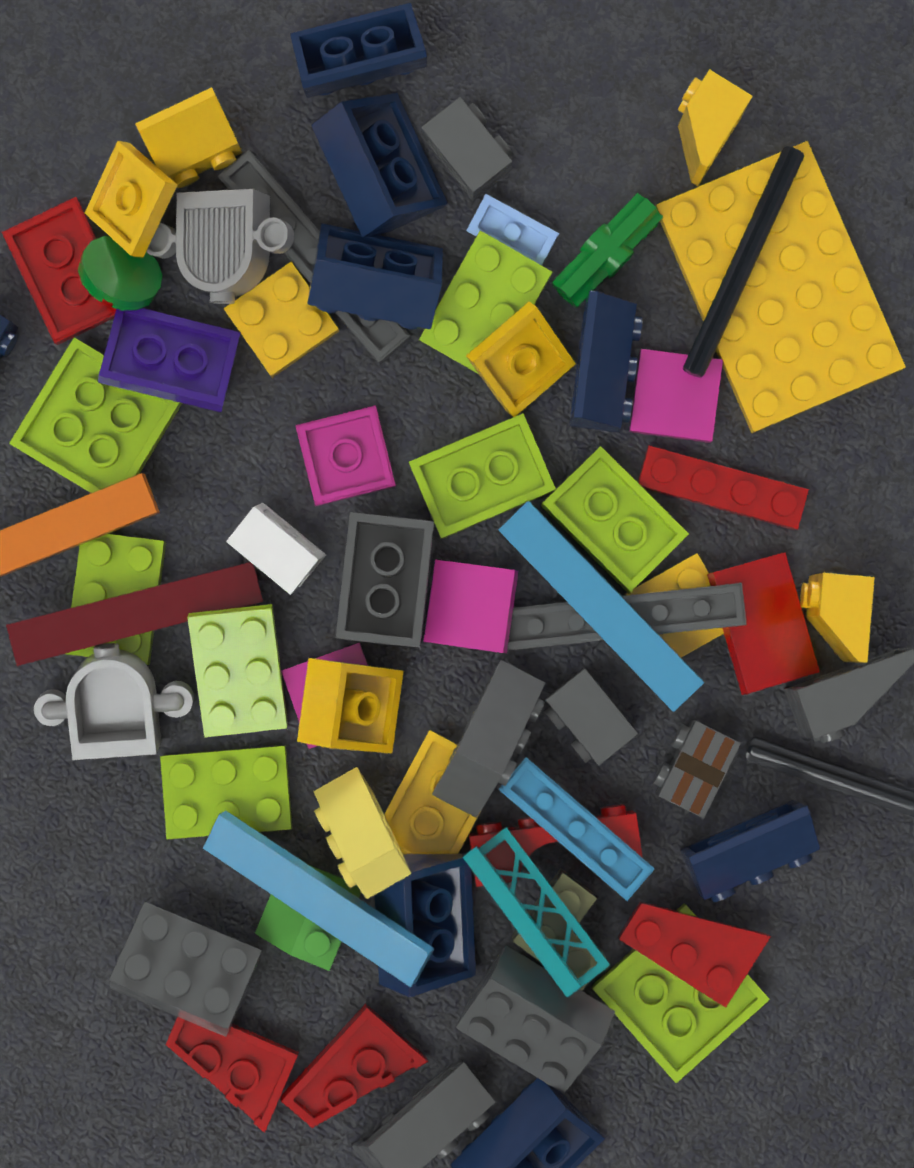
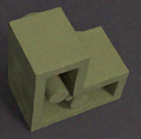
M562 868L559 869L549 883L580 923L596 901L595 893ZM546 895L544 907L556 908ZM540 897L535 902V906H539ZM529 910L528 913L537 923L538 911ZM543 912L541 930L546 937L565 941L567 922L563 916L558 913ZM515 929L512 934L513 942L540 961ZM572 930L570 941L582 943ZM552 944L563 958L564 945ZM569 946L567 965L577 978H580L598 964L586 948ZM597 947V948L600 950V952L603 954V956L606 958V956H605L603 950H601L599 947ZM585 984L579 990L583 991L587 984Z

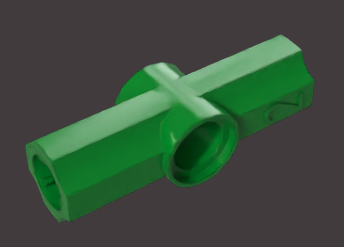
M637 193L607 225L605 223L602 224L588 238L579 250L581 253L563 269L551 285L567 303L577 309L587 299L589 291H595L607 277L609 279L612 278L635 253L633 250L658 226L663 216L647 198Z

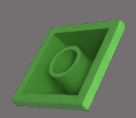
M309 865L359 898L361 891L357 885L350 888L344 878ZM272 894L269 897L255 932L256 935L287 954L328 971L331 969L341 944L339 939Z

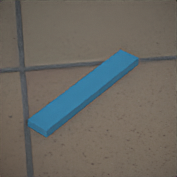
M527 501L499 529L501 534L673 712L705 683L530 501Z
M224 811L218 815L204 844V850L409 987H412L417 982L434 950L432 946L229 812Z

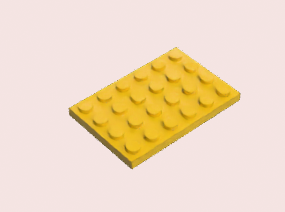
M808 141L794 146L795 149L803 152V161L716 349L719 359L723 360V369L751 434L906 368ZM781 152L655 206L663 216L660 223L703 322Z

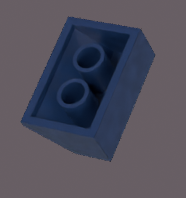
M411 3L290 33L306 98L328 95L336 90L356 85H367L375 80L395 75L410 74L414 70L427 67L426 50Z
M398 93L341 101L311 125L362 238L393 231L448 205Z
M321 223L307 304L316 306L324 312L334 313L342 311L357 314L360 318L368 321L381 319L396 322L408 329H419L420 327L431 329L442 286L443 248L380 235L362 238L360 231Z
M589 291L584 304L570 427L619 432L622 422L629 423L632 398H625L627 381H635L637 357H630L632 341L640 340L643 319L642 316H635L637 304L598 291Z
M792 800L680 849V852L699 895L704 900L711 897L713 902H718L736 893L734 887L744 882L750 881L751 885H757L774 877L772 870L788 864L791 869L808 863L813 859L811 853L820 850V846L808 807Z
M405 854L403 856L412 874L374 895L375 909L434 948L417 982L412 987H409L378 966L379 985L407 997H413L476 976L471 868L463 858L466 854Z
M537 1078L532 1084H529L522 1090L520 1096L503 1113L497 1115L492 1120L490 1126L474 1142L468 1144L462 1150L461 1154L450 1166L452 1168H576L605 1138L560 1091Z

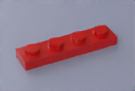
M653 446L647 447L638 483L647 490L792 530H798L809 491V489Z

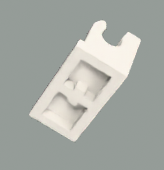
M264 503L254 506L226 541L290 595L298 587H301L326 556L324 552Z

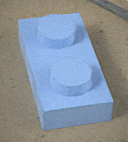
M485 194L466 230L476 237L481 230L542 266L560 234L488 194Z

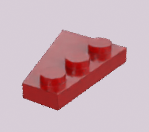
M639 902L618 935L619 940L725 1008L771 937L766 933L735 927L727 923L692 916L644 902Z
M365 1003L281 1095V1102L313 1128L357 1103V1099L378 1087L382 1089L394 1082V1078L413 1067L417 1069L427 1063L428 1060L423 1053Z
M177 1017L165 1044L202 1078H206L218 1088L235 1107L238 1106L264 1133L299 1054L298 1051L235 1024H232L227 1037L179 1017Z

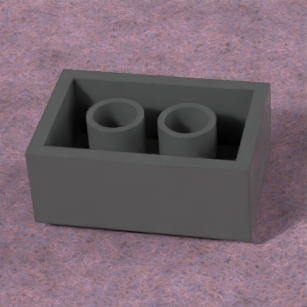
M350 512L336 629L337 639L421 648L434 521Z
M144 902L109 979L110 989L227 1037L258 965L262 950Z
M506 945L472 992L455 1028L564 1094L601 1048L615 1011L581 990L576 991L570 997H566L545 968Z

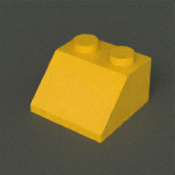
M710 69L702 81L696 77L694 78L678 108V111L683 113L678 125L690 180L696 186H699L753 97Z
M212 87L135 123L155 165L178 184L177 188H183L199 179V173L212 167L214 170H221L230 166L237 160L235 156L242 153Z
M833 573L809 576L808 583L802 584L800 593L801 608H806L805 617L843 662L867 663L874 577Z
M308 658L297 742L334 749L392 753L404 671Z

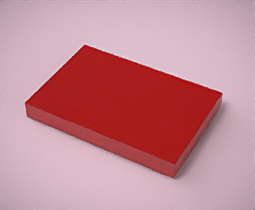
M77 197L2 232L54 344L59 345L114 319L116 309L112 308L113 303L105 299L100 302L92 297L82 285L78 273L79 262L84 249L97 237Z
M785 552L707 574L710 586L742 583L747 625L722 627L742 695L820 672Z

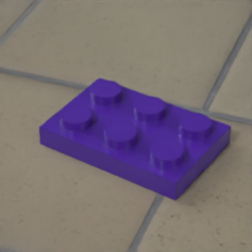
M144 308L139 310L116 309L99 372L98 383L222 413L241 332Z

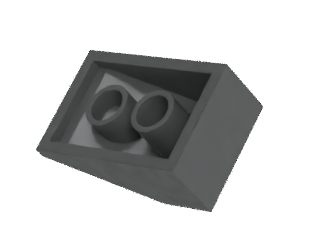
M898 648L870 658L867 663H855L784 688L800 736L813 738L814 742L821 741V743L830 742L845 736L844 728L855 725L914 664V648Z

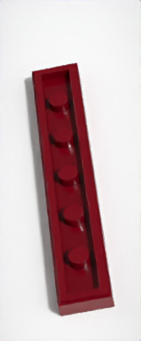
M248 562L7 624L6 628L16 666L184 623L188 621L189 613L240 608L263 602L254 564Z

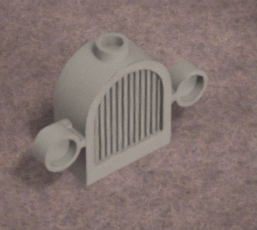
M255 189L177 193L176 230L171 226L159 223L146 252L164 259L176 253L178 267L184 278L194 287L210 292V303L234 304L236 296L251 291L262 280L268 267L270 252L281 254L290 249L294 242V231L286 221L274 217L270 218V196Z
M104 643L94 646V654L86 658L78 667L68 685L66 695L59 690L51 689L43 692L35 702V717L44 725L56 726L68 718L72 760L156 755L161 744L158 712H164L166 715L175 718L186 715L193 705L194 692L185 682L173 681L168 683L163 688L161 694L158 695L153 674L144 661L130 652L119 650V644Z

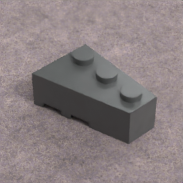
M500 660L466 725V729L457 747H455L449 759L450 762L432 793L433 796L476 818L478 817L497 784L500 783L506 786L517 763L510 760L513 752L519 755L522 752L531 734L530 731L525 729L528 721L533 724L535 723L544 706L545 701L539 699L545 682Z
M464 1062L453 1063L412 1096L413 1100L395 1116L391 1113L382 1120L383 1126L369 1139L364 1141L362 1138H359L351 1146L368 1168H424L435 1156L438 1159H442L453 1151L458 1145V1141L455 1138L466 1128L473 1131L484 1123L490 1116L486 1110L495 1103L494 1099Z

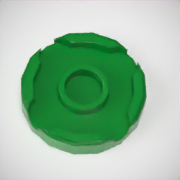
M102 236L92 240L84 249L78 267L82 285L91 296L100 302L105 299L113 303L112 308L139 310L146 307L152 302L161 288L162 273L156 259L147 252L143 258L131 256L110 236Z

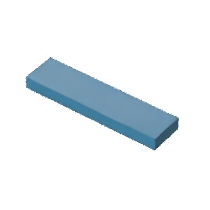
M527 757L515 768L506 786L501 785L498 788L626 901L629 900L654 871V867Z

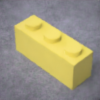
M358 767L313 791L320 805L314 812L325 832L331 831L332 833L326 837V840L338 860L343 858L344 862L339 864L338 868L350 888L357 885L365 898L368 899L412 874L373 790Z

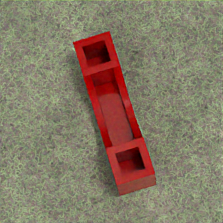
M624 804L600 808L601 815H596L595 817L642 857L637 814L633 810L626 811ZM531 817L518 819V826L508 828L528 856L545 844L558 842ZM501 822L476 825L477 832L469 833L471 850L475 847L480 848L504 829ZM505 840L486 856L495 869L513 872L515 852ZM520 860V866H519V873L521 872V869H522V867H523V865H524V864L521 862V860ZM475 875L476 887L484 886ZM501 875L506 883L512 882V876Z

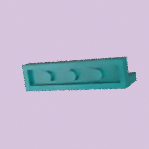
M507 827L480 848L475 847L463 856L469 867L566 997H570L610 966L609 962ZM505 840L515 852L513 872L495 869L486 856ZM520 860L530 874L519 873ZM501 875L512 876L511 889ZM518 877L534 879L541 887L539 906L522 904L516 897ZM546 895L556 908L544 907ZM526 909L538 911L537 923ZM543 912L558 913L563 916L567 922L565 941L546 937L541 930ZM572 930L582 943L570 941ZM552 944L564 945L563 958ZM569 946L586 948L598 964L580 978H577L567 965Z

